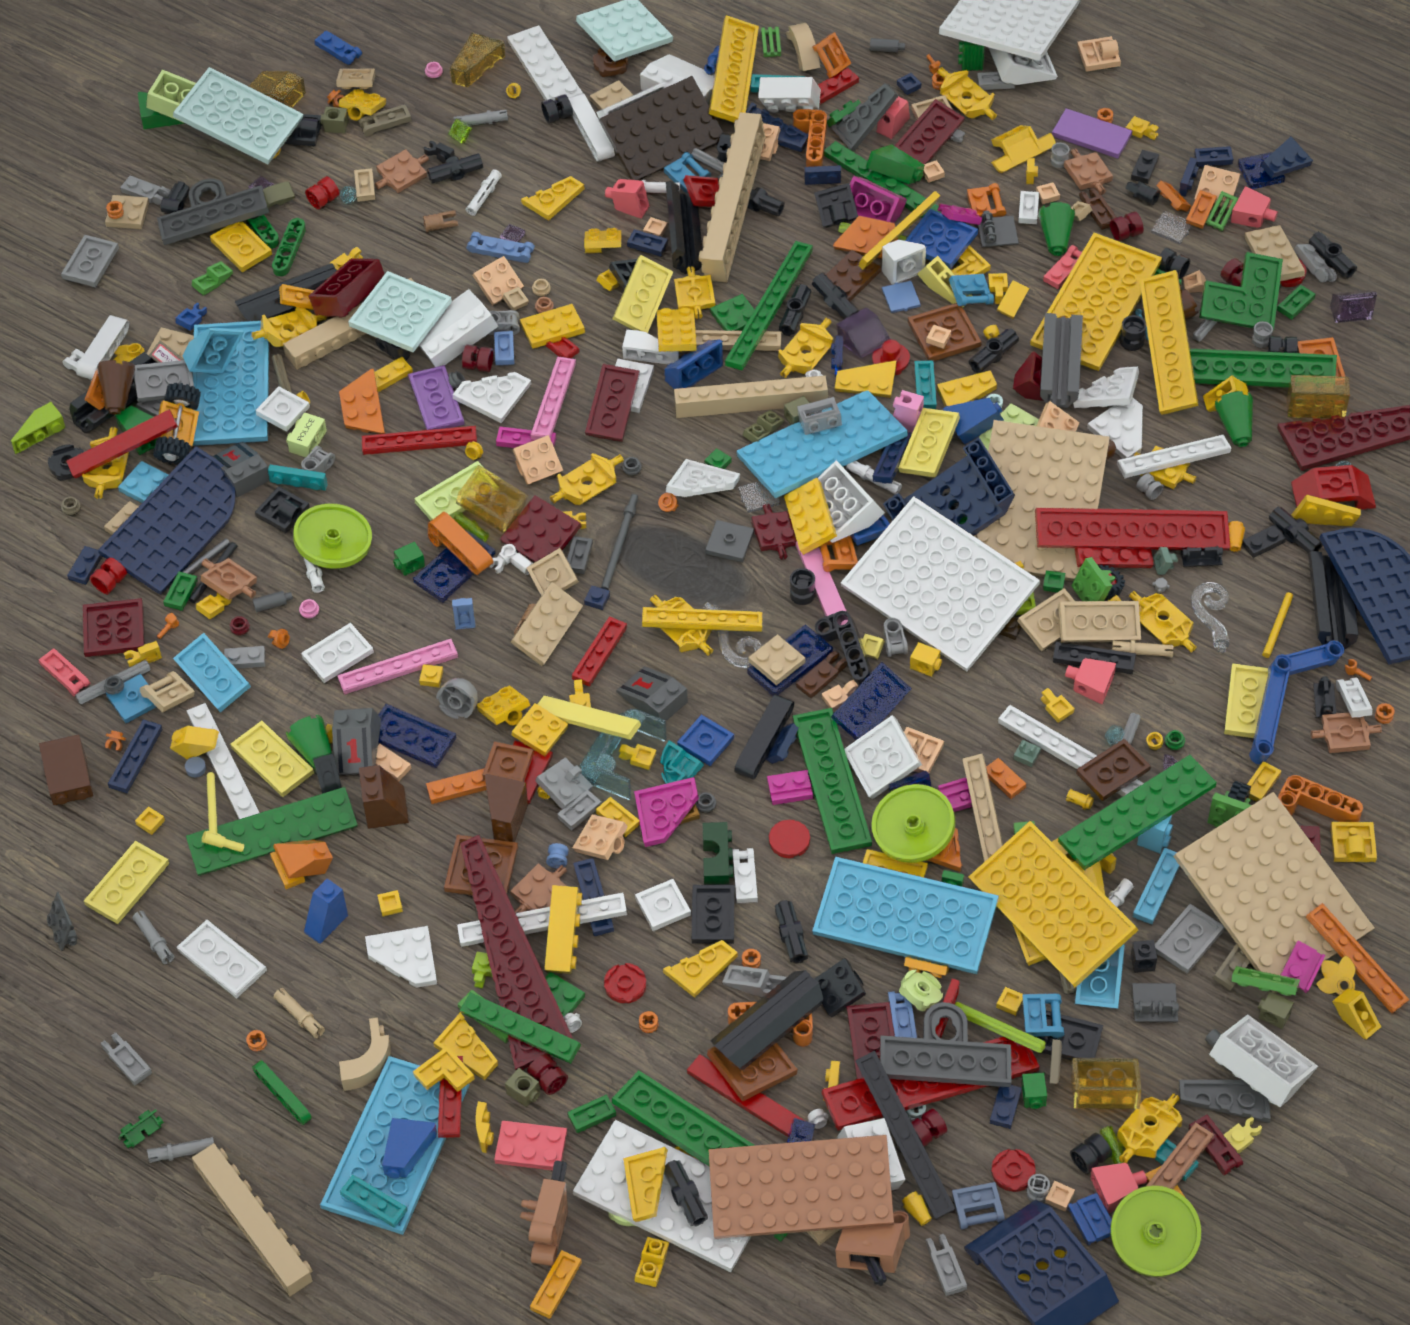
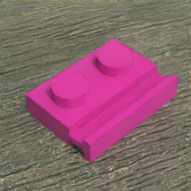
M939 204L938 211L942 212L950 220L977 225L981 224L982 217L976 214V210Z
M808 770L767 776L772 805L813 799Z
M967 778L938 786V791L946 796L954 812L973 807Z
M1298 940L1280 975L1300 979L1299 988L1307 993L1326 955L1318 953L1314 948Z

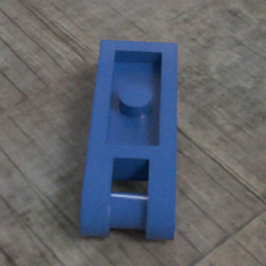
M327 30L314 40L316 46L347 65H350L354 62L355 58H359L362 55V51L358 47L351 46Z

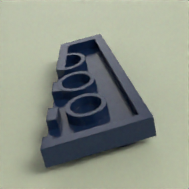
M753 102L747 108L746 113L761 114L764 124L780 127L778 145L799 152L803 151L808 143V135L792 125L784 124L782 119L774 118L769 115L767 110L757 108V105Z

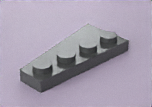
M884 83L868 97L866 102L860 103L855 107L856 110L844 116L842 118L843 121L831 128L850 150L855 151L899 95L889 84Z
M1179 1080L1181 1104L1245 1118L1253 1117L1254 1120L1270 1123L1268 1098L1260 1092L1253 1090L1244 1080Z

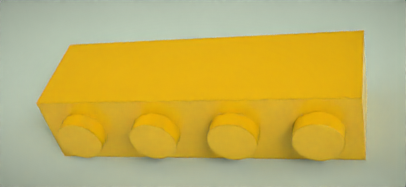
M552 885L544 969L546 972L572 974V969H576L577 956H573L574 948H578L579 936L575 935L576 927L580 926L581 915L577 914L578 906L582 905V893H579L578 887Z

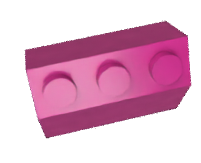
M853 176L850 182L858 216L895 223L900 217L907 201L906 198L862 177Z

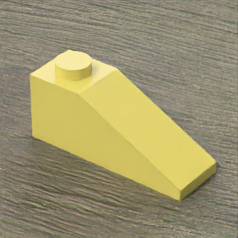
M937 256L917 275L937 294L952 304L957 303L949 282V278L954 274Z

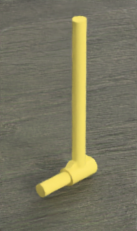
M209 772L207 774L209 831L203 833L202 842L242 852L244 844L228 840L217 833L215 774Z

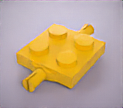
M691 266V270L690 267L687 268L688 276L674 279L678 309H694L695 318L698 319L699 314V319L703 317L701 309L715 306L711 275H695V268Z
M1155 446L1152 452L1162 450L1163 448ZM1190 463L1149 472L1155 481H1159L1162 485L1175 489L1176 485L1182 480L1192 484L1196 480V476L1186 473Z

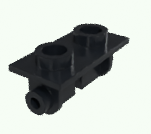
M1186 547V549L1181 550L1183 567L1223 565L1222 547H1205L1204 550H1201V547Z
M1323 676L1319 683H1313L1316 718H1322V715L1336 714L1334 683H1331L1327 676Z

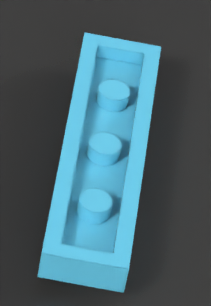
M1164 848L1133 912L1134 918L1151 925L1153 924L1180 868V865L1173 857L1177 852Z

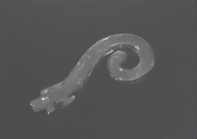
M1205 582L1197 586L1193 591L1191 606L1200 621L1212 632L1214 647L1218 649L1219 653H1224L1226 648L1229 647L1228 632L1220 621L1205 610L1202 606L1201 598L1204 594L1210 592L1218 594L1220 600L1214 601L1210 595H1207L1204 603L1210 609L1219 610L1228 604L1229 594L1222 585L1214 582Z
M709 602L703 606L705 610H722L717 604L711 605ZM717 630L719 647L725 659L732 665L740 668L754 667L749 663L748 657H740L733 652L729 644V630ZM748 636L739 639L735 649L739 655L744 656L746 652L745 646H752L756 652L763 645L758 639Z

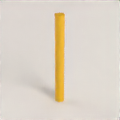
M1287 592L1262 654L1265 658H1269L1293 599L1292 593Z

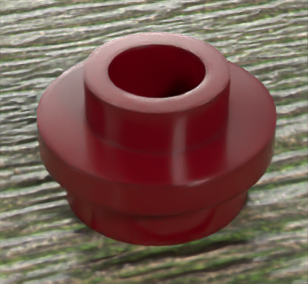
M242 616L232 619L230 631L233 634L243 635L249 631L250 625L247 619Z

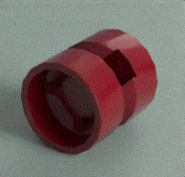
M1136 211L1125 214L1124 217L1119 216L1110 220L1111 233L1114 239L1119 242L1128 239L1129 236L1141 235L1144 231L1142 219Z
M1237 258L1231 259L1223 267L1220 275L1221 278L1233 286L1241 287L1244 264Z
M466 345L462 356V368L469 370L477 368L478 371L490 372L493 364V348L481 347L478 349L477 346Z
M549 1054L537 1057L527 1070L531 1077L539 1081L540 1088L547 1095L558 1092L568 1080V1075L561 1067H557V1063Z
M933 1108L922 1114L921 1119L916 1118L911 1121L924 1147L932 1142V1138L937 1139L947 1133L948 1130L941 1115Z

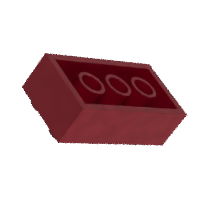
M349 259L308 296L315 315L324 317L338 316L339 318L347 316L354 307H357L364 298L368 297L385 275L380 260Z

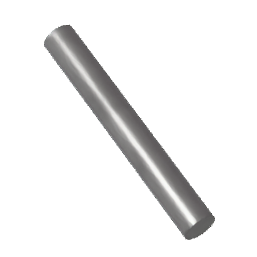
M225 538L182 572L187 574L194 573L202 567V561L205 558L211 560L230 545L229 540Z

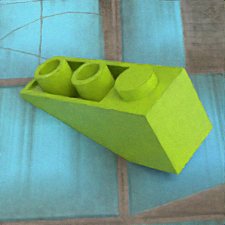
M52 402L34 410L12 438L11 443L15 454L26 450L28 447L43 441L45 438L65 428L63 417Z

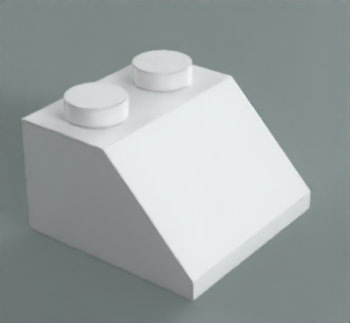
M896 240L882 247V272L892 285L917 276V273L925 267V245Z

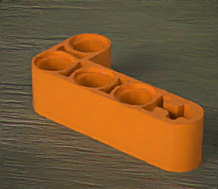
M798 109L793 113V126L809 134L806 167L822 166L827 132V114L822 110Z
M442 512L428 522V537L432 544L436 547L444 544L474 574L479 575L493 564L491 555L448 513Z
M1292 775L1287 778L1278 796V799L1291 816L1297 806L1300 805L1339 822H1360L1363 805L1360 801L1298 775Z
M756 1002L731 1004L728 1008V1024L730 1025ZM812 1013L793 1028V1040L798 1046H808L812 1042Z

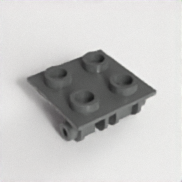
M990 211L983 212L981 224L978 225L982 247L1019 244L1013 216L993 217Z
M57 892L54 901H52L50 913L47 915V923L53 930L55 943H58L60 950L63 951L65 944L75 945L78 937L75 930H73L74 927L61 896Z
M1132 983L1135 1022H1178L1179 1004L1176 998L1175 983Z

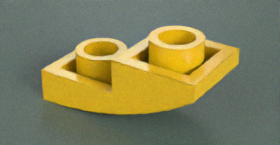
M1013 280L997 311L1014 319L1029 288Z
M478 1101L476 1108L477 1136L481 1151L486 1153L488 1145L491 1146L494 1139V1133L491 1132L489 1124L491 1112L487 1109V1103Z
M647 1237L641 1253V1261L635 1274V1282L653 1287L657 1286L669 1242Z

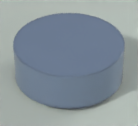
M200 757L189 758L185 763L186 773L194 778L202 776L206 771L205 761Z

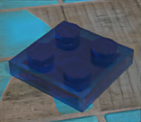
M1273 152L1238 159V166L1250 189L1284 183V174L1271 178L1261 167L1262 162Z

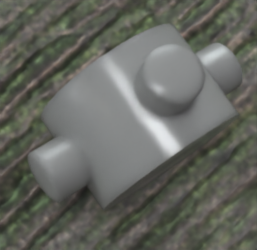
M957 129L950 139L954 142H962L965 132Z
M1163 577L1158 578L1152 583V586H1155V590L1158 593L1164 592L1166 588L1169 589L1170 587Z

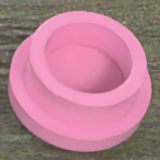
M430 62L425 68V74L430 78H437L443 73L442 67L437 62Z
M307 599L301 603L299 611L304 618H313L319 613V606L314 600Z

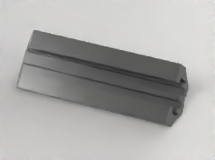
M1045 313L1040 397L1046 403L1051 401L1056 406L1067 408L1079 398L1083 315L1057 318L1054 313Z

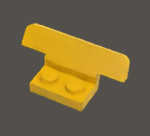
M1020 125L991 139L993 146L1001 147L1005 154L991 163L999 173H1004L1026 162L1027 158H1034L1050 150L1056 143L1052 133L1037 139L1031 126Z

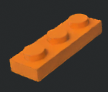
M484 769L426 783L431 804L487 790L486 782L482 776Z

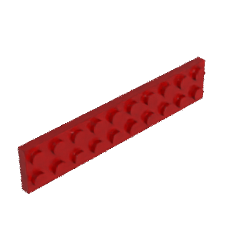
M1085 508L1035 509L1037 548L1095 547L1158 550L1160 547H1167L1168 550L1186 549V547H1201V550H1204L1205 547L1219 546L1223 548V551L1230 549L1227 511Z
M1005 1037L983 1042L1011 1045V1079L1021 1077L1022 1074H1031L1039 1071L1040 1066L1031 1049ZM864 1077L822 1089L821 1094L837 1131L842 1130L845 1126L869 1122L883 1117ZM889 1079L905 1111L987 1087L986 1085Z

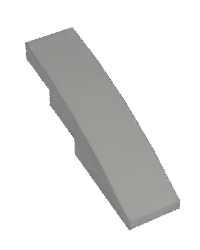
M729 965L722 983L742 992L764 997L787 977L770 975L766 969Z

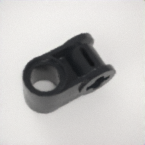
M721 133L717 145L719 153L717 159L724 163L727 162V149L731 147L732 134Z
M379 338L375 339L379 349L392 356L395 360L403 357L405 361L409 359L410 351Z

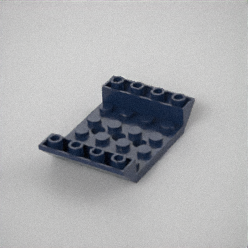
M978 437L963 447L967 454L966 457L905 499L900 493H897L884 502L883 505L891 519L894 520L914 496L975 536L1007 513L1015 494L982 440ZM950 488V493L942 496L943 491ZM954 503H959L957 509L951 510V506ZM963 517H968L964 524H960V520Z
M1034 1200L964 1246L965 1251L977 1265L981 1263L985 1265L1032 1325H1087L1119 1303L1104 1270L1051 1206ZM1056 1250H1063L1066 1256L1058 1258L1054 1255V1252ZM1038 1262H1045L1049 1267L1046 1270H1040L1036 1267V1264ZM1020 1274H1027L1031 1279L1028 1282H1022L1018 1279V1276Z

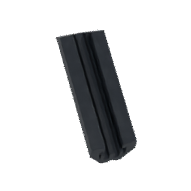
M673 181L666 182V196L673 268L688 274V267H690V270L691 266L694 267L695 271L702 267V262L699 261V253L702 251L698 206H693L688 192L685 196L683 193L680 194L679 185Z
M333 263L326 264L236 299L235 303L247 321H261L262 315H265L268 319L295 311L296 307L280 304L279 288L282 284L316 290L337 270Z
M145 352L130 361L135 365L157 363ZM134 377L126 406L137 400ZM88 391L70 402L69 407L73 423L83 433L92 431L114 416L105 409V406L99 410L84 399Z
M1310 551L1308 552L1317 638L1322 645L1328 644L1330 641H1338L1345 650L1356 643L1358 638L1355 603L1328 555L1322 556V552Z
M806 970L794 971L710 1041L743 1071L821 1006L823 995L819 982L815 978L813 979Z

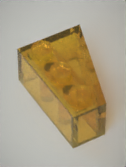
M471 33L450 67L452 83L469 87L478 80L486 69H491L497 60L505 57L504 41Z

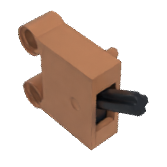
M557 1160L554 1162L551 1180H543L538 1201L522 1200L521 1203L522 1207L535 1210V1213L521 1212L520 1215L521 1219L531 1221L529 1241L535 1242L531 1253V1263L553 1266L556 1261L568 1214L566 1182H564L567 1163Z
M903 1211L893 1212L894 1225L842 1229L835 1250L837 1267L868 1270L874 1284L883 1286V1283L887 1281L884 1272L895 1273L905 1240L910 1237L908 1214Z

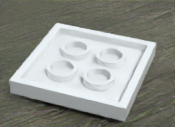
M893 715L844 749L850 764L871 799H874L922 765L896 717Z

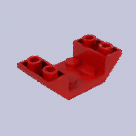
M1353 465L1312 468L1291 482L1296 507L1306 495L1332 502L1354 501L1355 507L1358 509L1376 508L1369 476Z

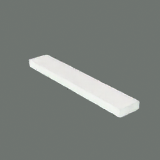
M1219 435L1117 460V466L1123 477L1128 478L1230 453L1231 446L1224 435Z

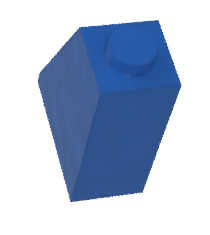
M990 398L943 408L944 411L959 413L960 419L955 431L964 444L992 428L994 420H1004L1000 414L1003 412L998 402L993 403Z
M326 879L313 892L304 933L319 944L348 916L343 889L329 879Z
M392 1118L382 1164L384 1175L394 1179L399 1177L406 1178L436 1138L437 1129L435 1122Z

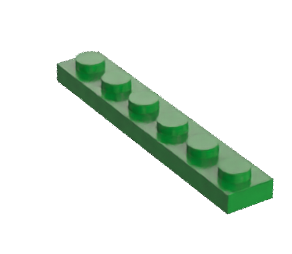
M471 992L460 1009L462 1014L569 1064L572 1063L581 1047L578 1041Z

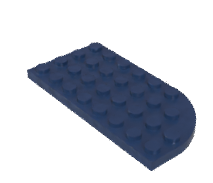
M196 446L98 549V553L106 559L109 557L114 558L124 566L128 574L159 595H162L174 582L178 572H182L190 565L232 517L235 507V488L221 469L224 465Z
M1344 528L1321 533L1319 539L1388 665L1410 660V555L1387 536L1368 529Z

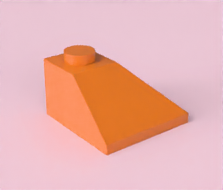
M303 840L277 843L273 846L288 878L325 874L333 859L326 842Z

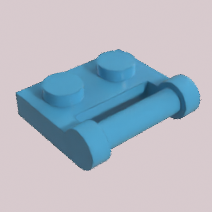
M689 152L684 153L680 159L664 167V173L674 183L680 182V188L685 193L688 192L683 180L685 175L695 176L685 165L689 164L701 177L712 176L708 170H704L693 159Z
M984 274L953 275L949 278L958 306L973 303L993 304L994 296L990 293ZM981 294L982 296H965V295Z
M1023 994L1025 1032L1032 1036L1063 1037L1065 1034L1064 1027L1061 1025V995ZM1045 1004L1051 1005L1053 1026H1047Z

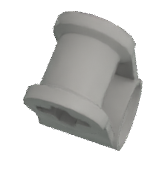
M489 311L498 325L489 335L502 331H513V335L519 333L520 326L518 325L520 315L517 311Z
M316 446L303 459L301 463L302 469L324 473L333 465L335 454L327 453L322 450V447Z
M888 618L884 622L883 632L887 657L900 653L907 655V640L904 636L901 621L897 618Z

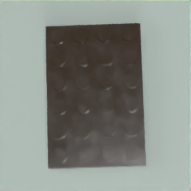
M693 76L599 119L602 128L631 180H641L680 159L684 153L689 152L691 154L695 148L703 151L719 143L721 133H723L715 116L709 114L710 107Z

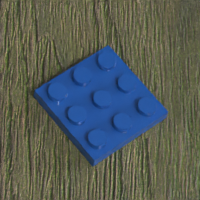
M929 209L905 241L925 245V259L932 261L935 257L939 256L945 265L951 269L977 236L978 229L960 221L950 220L942 213Z

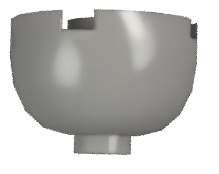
M463 678L448 680L441 686L436 696L440 702V709L454 719H458V716L469 717L475 710L478 702L476 688L471 682Z

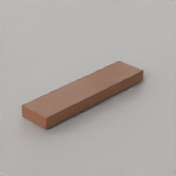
M1195 1122L1146 1186H1163L1174 1189L1211 1142L1214 1134Z

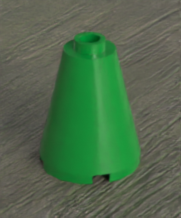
M1053 202L1050 203L1049 207L1045 208V205L1039 209L1038 216L1049 253L1054 256H1061L1068 248L1075 218V209H1071L1067 203Z
M1237 391L1221 396L1222 400L1219 402L1215 401V409L1233 444L1238 447L1249 445L1252 441V395L1250 393L1243 395V391Z
M316 715L317 718L313 719L310 716L302 718L290 726L291 731L289 733L286 731L287 739L315 771L313 758L332 753L325 723L320 715Z

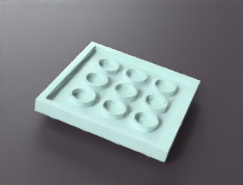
M623 0L577 15L576 22L613 61L673 42L672 34L639 0Z
M387 271L348 322L352 328L414 352L451 304L452 299L448 295Z

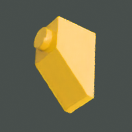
M1234 376L1227 378L1203 395L1207 411H1216L1215 401L1219 402L1222 400L1221 396L1225 394L1243 391V395H1248L1246 384Z
M186 726L173 733L170 749L187 760L191 757H197L215 749L219 731Z
M1346 989L1332 1001L1341 1019L1363 1039H1368L1381 1028L1362 991Z

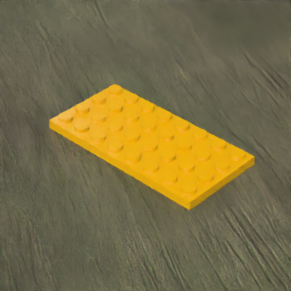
M1093 233L1047 312L1056 314L1057 318L1083 315L1081 365L1097 371L1101 369L1121 334L1122 321L1127 316H1131L1142 297L1139 279L1154 276L1162 257ZM1045 317L1030 341L1031 346L1043 350Z
M1031 821L968 876L982 892L999 895L997 908L1075 988L1138 931V928Z

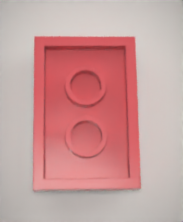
M502 1121L494 1159L495 1164L553 1171L554 1162L557 1160L562 1161L567 1128Z

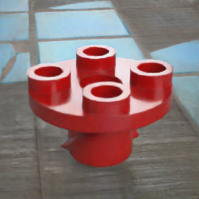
M890 339L874 349L872 362L874 365L896 361L895 375H899L909 365L910 354L906 347L899 344L896 340Z

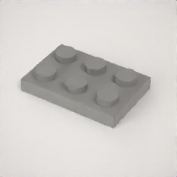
M84 235L62 271V279L96 287L118 251V243Z
M184 360L135 365L134 381L138 402L165 399L166 389L169 384L183 383V385L189 384L190 387L194 386L192 372L189 371Z
M1189 904L1155 943L1156 953L1188 974L1223 933L1225 927Z

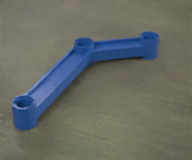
M1330 641L1328 644L1288 655L1281 654L1271 663L1268 668V677L1253 745L1249 753V757L1254 763L1262 764L1263 761L1266 762L1274 751L1273 745L1289 675L1326 665H1334L1344 653V647L1340 642Z

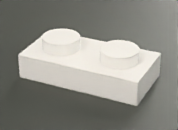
M1021 191L1018 223L1037 224L1039 192Z

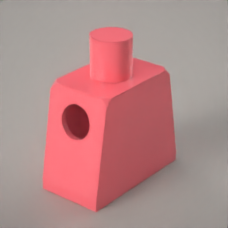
M898 96L878 121L877 133L890 139L898 133L910 119L907 100Z
M619 179L613 188L607 187L605 190V197L613 199L615 209L642 219L650 207L643 181Z
M1244 187L1233 208L1231 223L1259 228L1265 219L1275 222L1278 211L1269 209L1271 202L1269 197Z
M1085 658L1080 668L1068 665L1065 677L1075 680L1074 691L1099 704H1103L1115 675L1116 663Z
M1127 1163L1094 1167L1090 1177L1108 1214L1115 1211L1119 1203L1129 1193L1139 1189L1138 1186L1147 1183L1144 1171L1132 1174Z

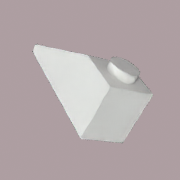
M626 330L622 346L623 359L668 365L679 360V351L659 352L658 339L652 335L638 330Z

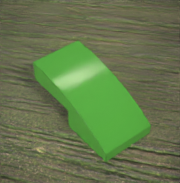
M220 261L207 267L206 274L193 279L192 287L204 296L224 283L233 274V270Z

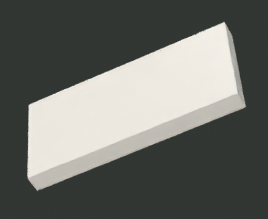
M208 920L203 922L177 946L178 952L236 999L267 971L266 966Z

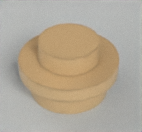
M537 279L532 286V291L537 296H545L551 290L550 284L545 279Z

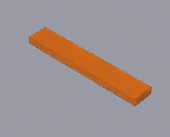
M1323 903L1307 914L1306 919L1340 957L1348 956L1352 960L1356 969L1355 973L1392 1014L1409 1001V998Z

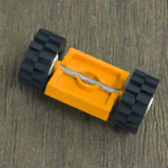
M174 383L167 386L165 399L160 404L159 414L170 409L178 428L156 439L153 455L157 460L178 465L189 454L190 448L193 446L199 411L196 410L199 406L201 391L198 388L195 389L194 386L190 387L189 384L183 385V383Z

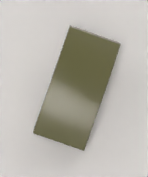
M289 181L263 189L268 208L277 203L281 206L296 198Z
M769 410L758 416L755 424L744 429L743 436L753 443L758 442L762 438L773 434L783 424L784 419Z

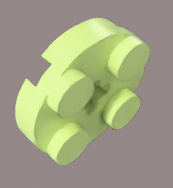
M911 970L902 979L899 992L915 1005L918 1010L926 1011L927 1008L939 1003L942 999L943 993L941 994L940 991L942 986L930 973L923 971L921 974L915 973L917 970Z

